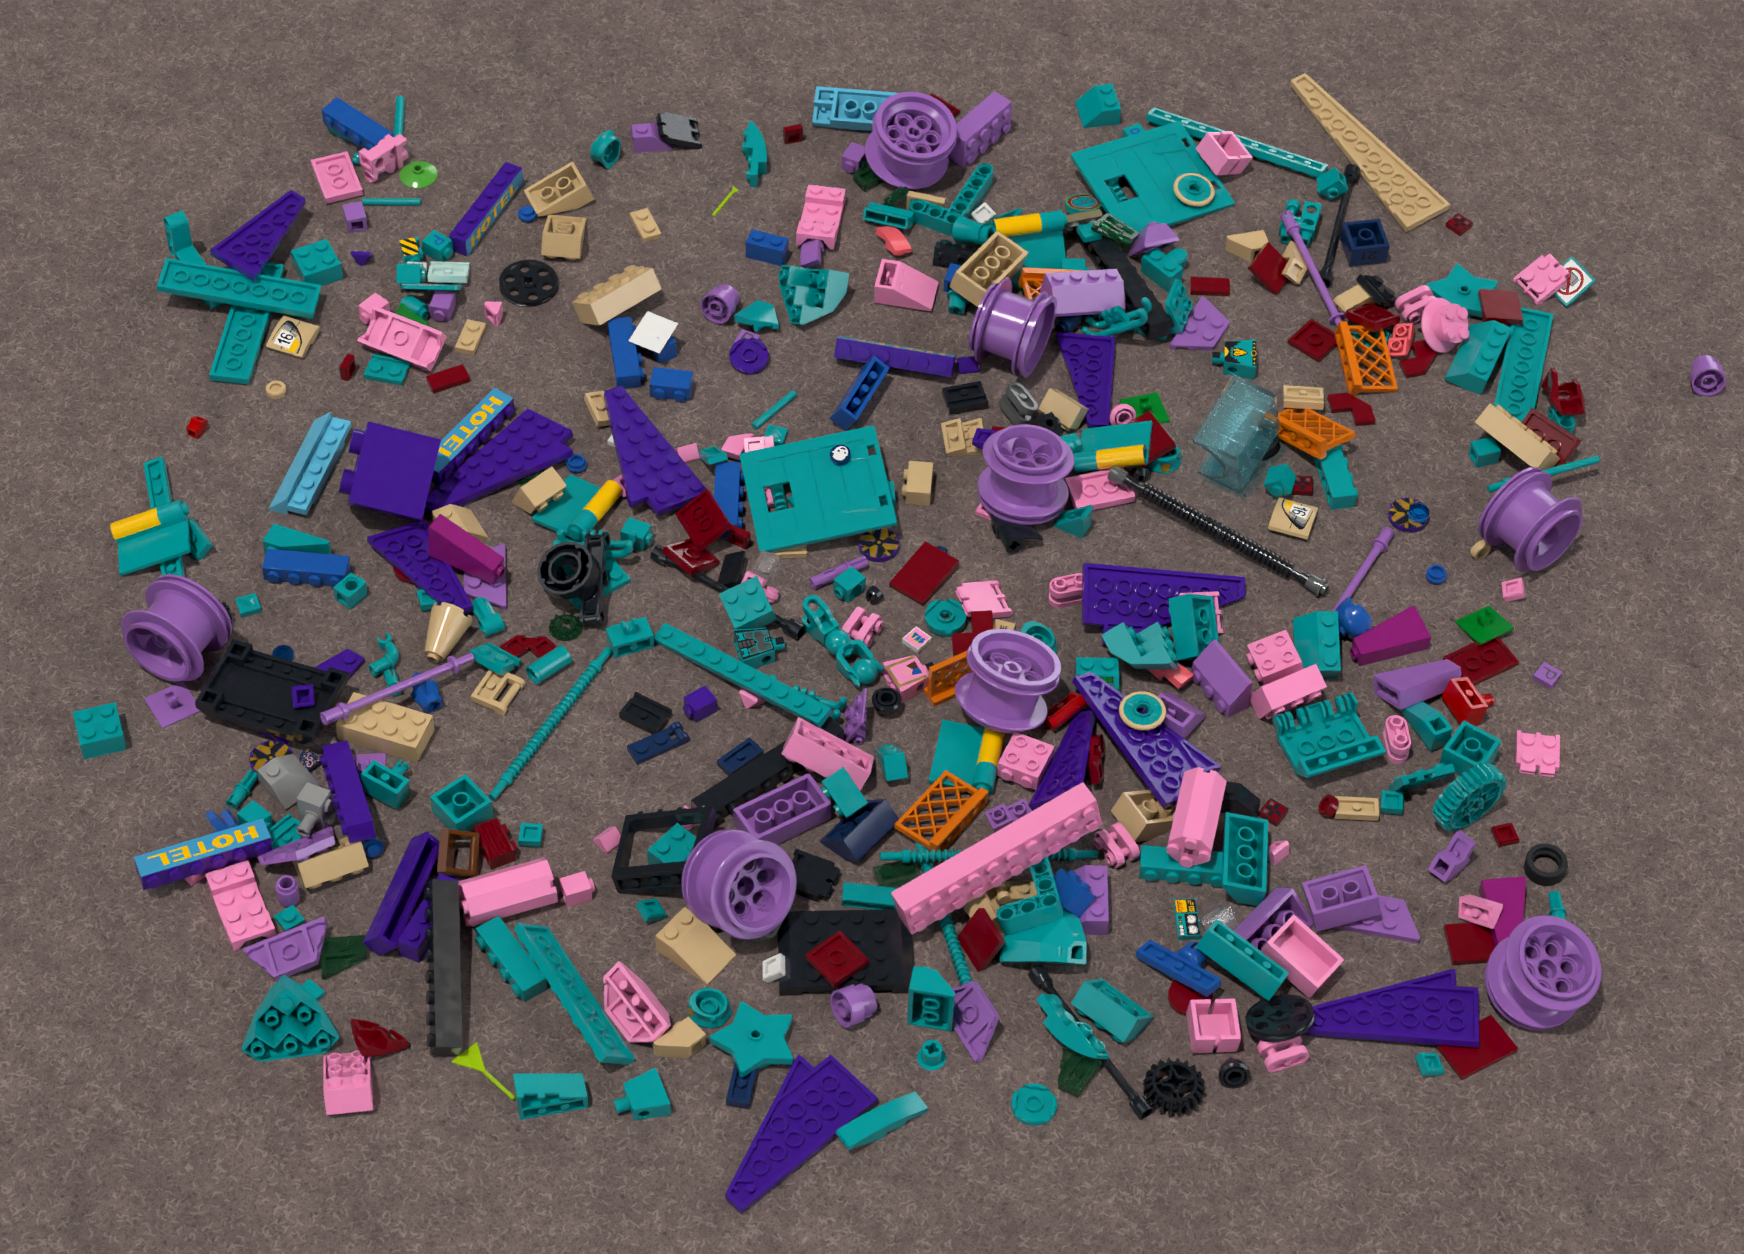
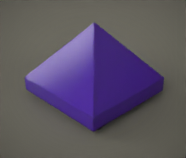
M351 251L352 257L360 266H363L373 257L371 252Z
M974 356L956 358L959 374L979 372Z
M313 684L291 686L293 708L315 706Z

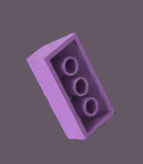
M1117 269L1045 273L1040 292L1046 291L1049 296L1056 297L1057 310L1055 317L1101 314L1103 310H1108L1118 305L1124 311L1126 310L1124 282Z
M1275 888L1233 931L1261 951L1265 944L1293 914L1309 928L1313 925V921L1293 888Z

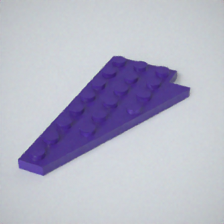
M622 386L604 392V402L630 508L647 502L658 516L686 506L706 490V487Z
M527 408L428 494L424 511L432 515V511L449 504L463 505L574 455L573 449L564 445L573 437L572 430Z
M1084 563L1082 565V625L1102 627V634L1122 622L1128 627L1132 626L1136 633L1141 632L1156 622L1165 626L1172 623L1169 613V598L1177 597L1180 593L1218 591L1220 594L1218 604L1221 607L1245 597V577ZM1102 637V646H1106V643Z
M1093 672L1074 677L1072 683L1163 808L1177 805L1185 771L1197 767L1204 768L1203 772L1210 773V770L1217 772L1220 770L1221 766L1163 723L1154 729L1144 731L1136 730L1126 725L1119 714L1120 703L1126 696ZM1142 708L1137 709V712L1140 714L1148 713Z
M1450 969L1313 1006L1314 1023L1307 1032L1302 1034L1478 1048V988L1456 986L1455 969Z
M799 1054L727 1189L725 1199L742 1214L837 1137L836 1131L874 1107L878 1103V1098L832 1055H829L816 1067H813Z

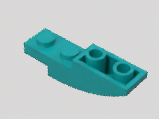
M749 121L748 129L744 128V140L746 142L742 143V153H745V160H748V167H751L747 169L746 180H750V187L757 188L759 174L766 175L767 152L761 132L753 121Z
M1042 993L1036 999L1048 1015L1042 1023L1060 1042L1075 1052L1096 1059H1108L1110 1057L1105 1050V1045L1092 1033V1027L1086 1022L1075 1021L1074 1017L1063 1008L1059 997L1054 994Z

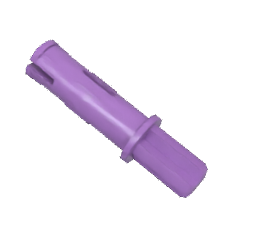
M865 556L850 562L843 561V564L810 577L809 583L816 590L821 586L834 582L837 576L851 566L856 570L868 566V561Z

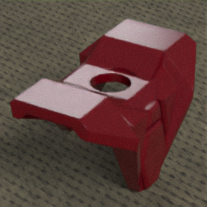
M1550 368L1541 387L1550 395L1549 401L1563 416L1585 414V399L1578 380L1573 378L1571 382L1558 385L1557 370Z

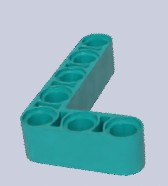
M981 163L976 167L949 209L922 199L912 200L909 204V211L915 212L914 223L952 236V228L956 219L961 216L969 219L970 213L976 209L992 185V165Z
M181 210L164 217L163 221L171 256H174L177 260L207 265L192 244L189 222L185 213ZM203 300L206 305L210 306V310L225 304Z
M1048 856L1038 864L1030 866L1037 895L1003 905L997 910L996 916L1001 930L1005 934H1014L1047 924L1063 916L1064 910Z

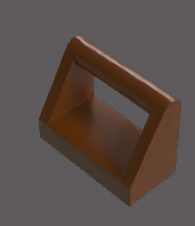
M440 829L437 872L451 878L476 877L480 834ZM456 840H471L468 870L453 868Z

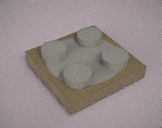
M1101 209L1066 215L1067 225H1064V229H1062L1063 234L1072 232V229L1077 228L1078 225L1092 222L1097 223L1096 220L1102 217Z

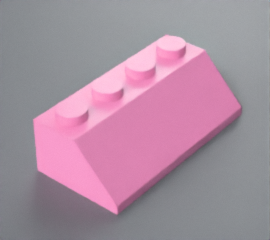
M800 717L797 718L782 750V755L787 760L798 762L806 770L821 774L824 779L844 767L859 790L862 789L869 777L874 756Z

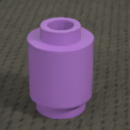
M289 875L280 877L275 886L278 902L285 907L296 905L300 900L297 881Z

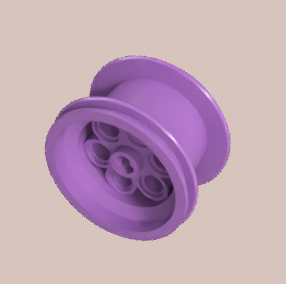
M902 92L890 96L876 111L872 122V132L865 144V155L870 168L882 180L899 188L921 189L935 184L943 177L947 170L948 155L952 152L956 143V121L950 110L942 102L927 94Z
M1008 277L1004 278L999 284L993 283L980 302L970 332L969 348L974 351L975 360L977 362L983 361L990 352L1011 360V370L1014 376L1021 374L1022 377H1028L1038 364L1049 340L1057 310L1056 297L1049 296L1046 291L1041 292L1034 301L1012 293V282Z
M1020 424L997 431L985 441L982 452L983 458L989 467L980 474L977 486L979 500L987 511L1002 520L1024 525L1048 522L1056 518L1063 511L1069 495L1067 484L1063 478L1071 472L1074 466V455L1071 448L1057 434L1040 426Z
M1538 467L1524 469L1509 479L1491 498L1478 524V533L1486 544L1498 546L1507 543L1516 551L1514 567L1520 572L1542 570L1555 562L1572 544L1583 522L1581 501L1576 497L1559 501L1550 493L1552 486L1551 476Z
M162 575L146 589L145 598L148 609L132 610L123 616L121 629L124 643L132 657L152 674L169 681H193L198 679L204 671V661L201 652L222 649L231 635L232 623L226 609L207 589L179 575Z
M992 629L978 634L973 639L966 655L968 664L973 672L961 677L955 686V696L961 707L976 723L997 732L1021 733L1040 726L1046 720L1048 714L1046 702L1041 695L1054 690L1060 681L1061 663L1058 656L1042 641L1019 631Z
M720 830L706 836L690 853L682 874V893L690 911L703 923L711 927L721 928L727 934L738 939H756L773 931L789 913L796 894V871L786 851L775 843L759 840L754 835L741 830Z
M1534 916L1518 924L1510 936L1502 940L1492 951L1485 968L1486 990L1493 1005L1510 1022L1525 1029L1547 1030L1568 1021L1578 1008L1587 1004L1594 997L1601 982V962L1595 946L1577 926L1555 916Z

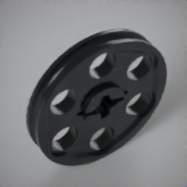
M521 260L510 264L502 271L499 278V288L504 299L511 304L520 307H535L553 298L558 289V278L554 269L544 262ZM528 268L529 271L521 272L520 269ZM540 272L548 273L546 276L538 275ZM511 277L515 280L508 282L505 279ZM549 285L552 288L549 290H545L542 287ZM512 291L519 292L518 295H510L509 293ZM531 295H535L538 298L529 299L528 297Z
M1285 994L1272 996L1269 1001L1263 999L1255 1003L1247 1011L1245 1020L1247 1030L1254 1038L1267 1042H1281L1294 1039L1307 1032L1312 1027L1315 1016L1313 1006L1307 999L1297 995Z

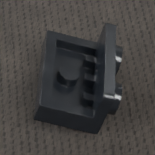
M949 240L937 241L934 247L933 266L949 268L950 263L963 265L974 254L975 246H971L970 243L966 242L953 244Z

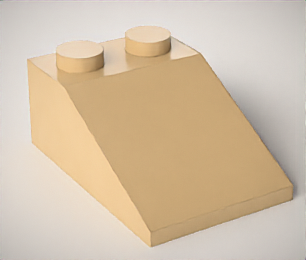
M573 161L524 190L538 217L579 209L595 199Z
M549 214L542 233L541 255H545L547 258L565 257L567 260L580 259L587 218Z
M1151 790L1123 792L1111 809V812L1117 821L1125 827L1134 841L1139 842L1151 840L1170 831L1177 805L1163 808Z
M685 907L655 935L656 950L707 986L736 957V954L707 924L700 921L695 914Z

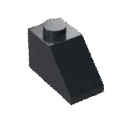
M1227 781L1220 812L1258 818L1260 799L1241 783Z

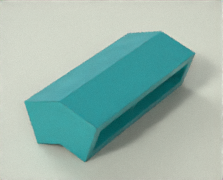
M870 202L868 207L864 208L863 220L902 229H911L915 222V212Z
M844 882L841 906L871 910L896 909L891 892L898 888Z

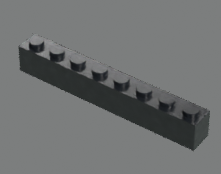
M1103 224L1098 225L1097 227L1102 233V239L1086 243L1081 239L1082 247L1098 270L1117 269L1124 282L1125 308L1128 312L1143 308L1144 305L1141 302L1143 297H1147L1150 300L1152 309L1147 314L1148 320L1139 327L1146 338L1151 340L1169 335L1170 327L1172 326L1170 315L1163 309L1162 304L1158 302L1153 291L1148 288L1145 280L1140 277L1136 267L1130 263L1128 256L1120 249V245L1115 242L1110 231Z
M829 716L821 726V729L844 741V729ZM784 741L691 800V808H696L698 805L713 806L717 816L714 825L716 826L729 814L733 815L734 808L757 798L764 792L772 791L775 785L781 781H788L792 774L799 770L803 771L805 768L798 762L787 760L782 755L786 742Z
M432 879L429 886L425 887L424 900L427 901L424 920L428 921V928L425 930V942H428L425 962L429 966L425 976V981L429 984V991L426 993V1004L429 1005L426 1024L430 1026V1033L427 1035V1047H430V1055L454 1057L458 1056L463 1048L459 881Z

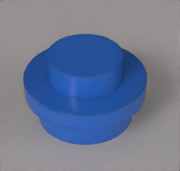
M532 206L521 207L518 211V217L523 222H532L537 217Z
M574 454L568 458L566 466L570 472L580 473L586 469L587 462L582 455Z
M1434 564L1427 569L1426 578L1429 582L1440 584L1446 580L1447 573L1443 566Z
M376 837L364 840L362 844L367 858L380 856L384 850L382 841Z

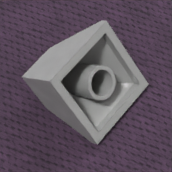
M294 754L275 757L257 770L259 782L285 811L297 803V797L307 782L320 786L319 782Z

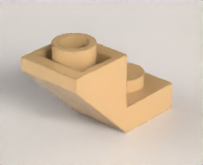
M1290 241L1282 255L1288 261L1282 275L1294 284H1300L1308 267L1296 243Z
M1361 285L1354 286L1333 300L1338 305V310L1344 314L1346 311L1361 307L1364 304H1377Z

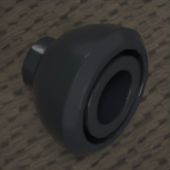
M883 687L876 690L872 695V704L875 710L881 714L890 715L896 712L901 705V695L893 688Z
M1229 1058L1219 1069V1081L1226 1088L1242 1087L1250 1079V1070L1243 1061Z

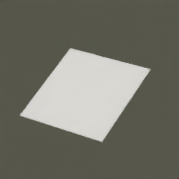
M647 311L630 337L629 342L660 353L678 323Z

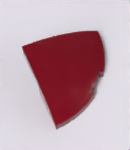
M351 1019L353 1037L362 1056L385 1055L408 1047L409 1042L407 1039L392 1029L388 1031L374 1022ZM389 1033H391L396 1039L388 1036Z

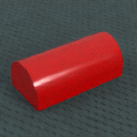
M1071 691L1048 710L1044 723L1051 731H1055L1087 706L1085 699L1081 694Z

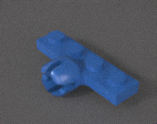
M1149 940L1136 950V958L1206 997L1221 986V978L1201 968L1207 962V955L1195 947L1198 944L1197 942H1189L1179 951L1173 952Z

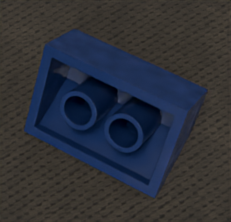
M886 799L867 800L868 805L848 819L844 817L820 840V843L845 861L858 862L866 856V852L878 845L880 838L894 829V824L899 820Z

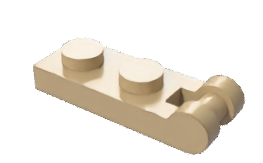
M1004 881L1000 886L993 888L997 892L996 897L999 904H1009L1037 895L1034 881Z

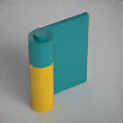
M1062 210L992 220L993 234L999 231L1029 252L1022 268L1061 269L1062 258H1066L1062 229H1064V225H1067L1066 213L1063 214ZM1022 268L1015 275L1021 274Z
M1152 420L1082 429L1081 450L1073 454L1074 466L1072 469L1076 473L1112 469L1114 465L1121 468L1148 464Z
M570 474L564 480L567 485L563 491L564 495L557 501L553 499L549 501L548 506L541 512L537 511L532 517V521L554 531L563 530L566 536L581 541L583 540V530H588L590 533L622 495V488L617 482L608 480L602 487H599Z
M180 499L111 523L112 535L118 543L119 574L121 576L191 553L188 521L190 508L187 502H183Z
M942 719L928 783L933 784L947 770L977 790L982 787L989 791L988 795L991 794L994 789L1005 733L993 731L985 727L980 728ZM945 779L942 786L954 787V783Z

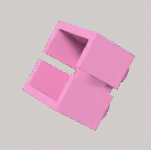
M1222 131L1220 133L1207 132L1196 147L1200 157L1216 175L1241 174L1253 158L1232 131Z
M1210 999L1190 1000L1186 1016L1191 1052L1212 1053L1213 1049H1216V1053L1237 1052L1241 1035L1235 999H1215L1211 1014H1208L1211 1005Z

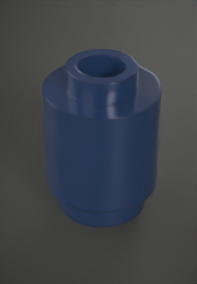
M1083 316L1058 317L1054 321L1056 331L1071 333L1081 324Z

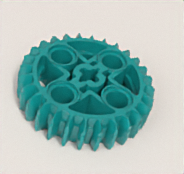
M1480 763L1479 765H1474L1472 769L1468 768L1466 772H1461L1459 777H1455V780L1449 783L1447 788L1443 789V793L1438 795L1439 799L1435 801L1433 806V817L1446 831L1454 832L1459 831L1461 828L1465 829L1466 826L1472 825L1473 822H1477L1479 818L1484 817V814L1490 812V808L1495 806V802L1500 800V796L1506 788L1505 777L1492 763Z

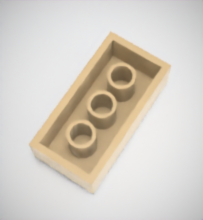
M996 231L955 272L949 287L979 307L988 288L993 283L999 284L1004 278L1008 277L1011 279L1022 268L1029 252L999 231Z
M630 265L624 269L623 273L609 277V281L606 283L595 285L593 287L594 290L578 295V299L573 301L572 304L581 323L600 326L662 288L653 268Z
M1489 404L1475 421L1477 425L1531 467L1545 470L1554 467L1561 459L1556 455L1558 451L1546 441H1542L1541 437L1529 428L1527 429L1523 423L1514 416L1512 417L1510 413L1498 404L1496 407Z
M353 692L347 704L366 696ZM382 700L352 711L347 719H339L336 723L338 739L348 740L350 743L414 762H418L435 730L433 715Z

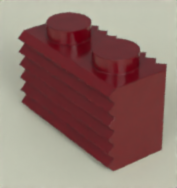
M495 818L473 827L474 832L480 834L479 847L491 870L516 861L515 853L518 852L514 840L509 841L507 837L509 836V831L505 823L501 825L499 819Z

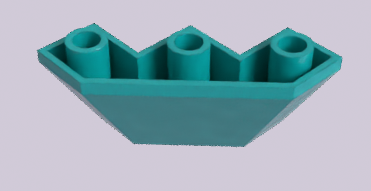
M781 265L778 273L779 287L790 323L804 325L833 312L847 293L849 273L829 269H808L792 265Z
M1122 622L1102 634L1109 651L1115 657L1135 669L1175 670L1178 668V658L1174 652L1175 646L1170 639L1172 634L1167 626L1163 627L1159 622L1154 623L1139 633H1136L1132 626L1128 627Z
M1063 907L1064 914L1056 921L1014 934H1005L1003 938L1006 942L1000 948V962L1015 964L1037 962L1065 966L1085 965L1087 941L1080 919Z
M283 974L268 991L255 1012L241 1051L259 1062L325 1054L339 1039V1034L323 1007L300 984Z

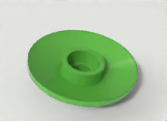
M425 161L408 163L400 171L401 182L410 188L417 189L430 186L436 181L438 176L437 169Z

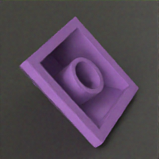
M657 123L630 125L634 153L671 150V144L665 143L664 140L659 138Z
M1157 221L1146 224V228L1139 232L1128 254L1129 256L1148 253L1155 247L1158 250H1162L1179 241V238L1166 223L1158 224Z

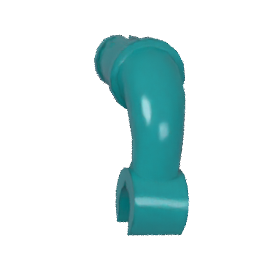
M385 633L386 641L381 640L377 636L379 648L386 650L387 654H384L381 659L368 665L369 671L374 677L385 670L393 669L398 661L399 650L393 644L389 633Z

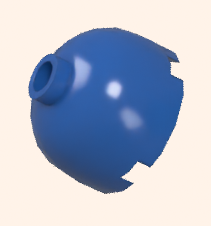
M1347 597L1339 604L1335 611H1338L1339 635L1342 637L1345 635L1350 639H1354L1375 626L1370 625L1373 620L1367 611L1359 603L1357 605L1351 603L1353 599Z

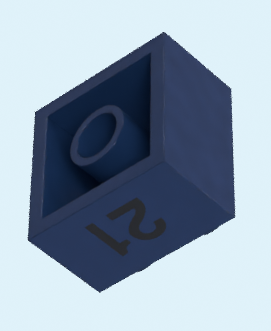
M1380 218L1342 223L1340 241L1349 266L1387 262L1389 243Z

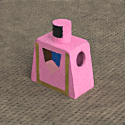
M908 656L883 662L882 675L890 688L900 693L901 703L922 692L928 686L929 667L934 664L929 662L922 665L916 656Z

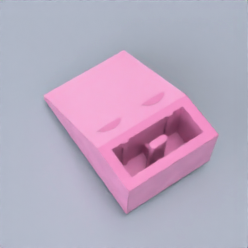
M882 259L874 286V303L932 312L939 282L903 262Z
M359 1050L352 1053H331L323 1056V1092L326 1115L373 1110L370 1056H362Z

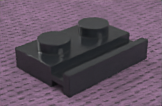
M1360 274L1357 277L1356 281L1378 305L1382 303L1384 306L1395 307L1397 298L1394 296V291L1387 288L1379 276H1363Z
M981 381L942 388V395L949 409V414L988 407V400L986 399Z
M638 692L634 693V697L630 698L619 712V718L651 734L659 732L667 722V718L672 715V709Z

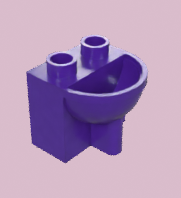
M369 421L364 431L354 428L348 453L358 456L354 471L344 468L338 493L348 495L347 505L411 521H421L441 439Z

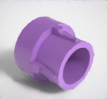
M726 284L714 287L701 300L700 307L703 315L713 323H725L735 313L736 306L739 303V292Z
M1699 355L1691 365L1690 380L1692 388L1697 394L1702 396L1715 395L1726 384L1723 367L1714 357Z
M863 983L856 986L853 984L833 991L831 994L830 1003L833 1015L837 1022L846 1028L865 1021L864 1019L873 1016L872 1013L877 1009V1001L873 991L869 986L863 985Z

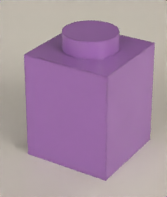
M851 142L842 155L841 169L849 173L859 174L867 163L865 146Z
M361 201L342 205L348 233L368 230L366 215Z
M435 290L429 305L431 319L450 322L456 306L455 292Z

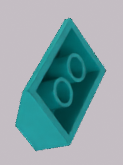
M1185 594L1169 598V613L1172 622L1171 631L1174 638V652L1178 658L1177 661H1195L1213 640L1216 639L1219 643L1213 596Z
M1315 611L1293 618V642L1302 661L1303 669L1317 664L1323 679H1337L1341 671L1338 611Z
M926 966L913 967L908 995L907 1025L952 1032L955 992L937 970Z
M1103 978L1084 981L1071 1002L1077 1008L1076 1011L1085 1017L1089 1016L1094 1020V1024L1097 1027L1108 1030L1112 1033V1038L1121 1043L1132 1041L1155 1017Z

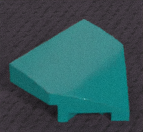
M757 300L734 315L735 322L753 325L754 332L766 326L773 329L779 328L774 305Z

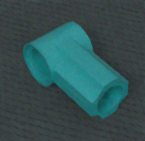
M482 596L475 598L472 602V612L478 620L480 631L485 633L484 637L505 630L500 614L495 613L488 599Z

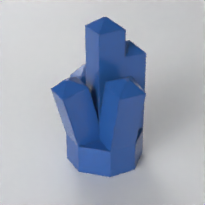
M415 672L412 675V677L419 675L421 673ZM430 679L427 682L424 681L412 686L413 691L410 696L420 705L424 713L437 710L443 705V700L439 695L435 680Z
M227 809L221 812V817L212 810H209L205 815L211 821L210 824L217 829L213 830L212 833L239 826L231 811Z

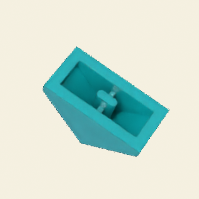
M1087 505L1062 512L1054 527L1082 539L1091 526L1093 507Z

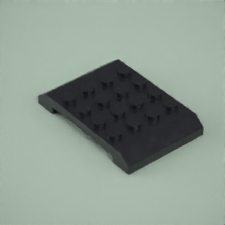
M233 639L196 699L195 706L206 716L301 744H308L314 742L323 726L320 713L334 707L349 681L350 675L349 672L329 667L328 671L255 651L252 644ZM313 684L315 706L293 708L291 686Z
M896 909L789 911L778 930V954L781 953L785 956V976L779 978V996H801L802 992L835 991L852 984L856 986L861 983L869 986L871 990H892V994L909 993L914 967L913 940L911 933L900 919ZM838 931H841L869 959V964L836 988H833L805 959V954Z

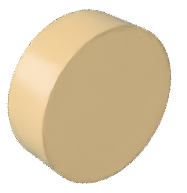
M272 381L266 386V394L271 399H280L286 394V386L281 381Z
M1481 540L1471 548L1470 554L1475 560H1479L1488 555L1491 546L1486 544L1484 540Z

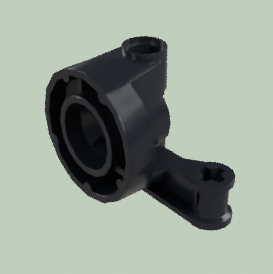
M603 532L599 535L586 534L585 547L577 542L566 541L556 544L545 552L538 565V581L544 588L545 593L556 599L568 600L575 597L580 599L579 618L583 628L593 624L605 625L606 616L603 594L604 588L608 586L605 564L606 555L611 546L608 532ZM572 575H574L571 579L566 580L567 576L571 577Z

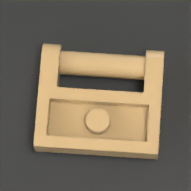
M489 669L472 693L471 701L504 716L508 710V705L519 689L522 690L526 683L522 678L507 672L499 675ZM507 683L511 684L512 686L501 702L496 701Z

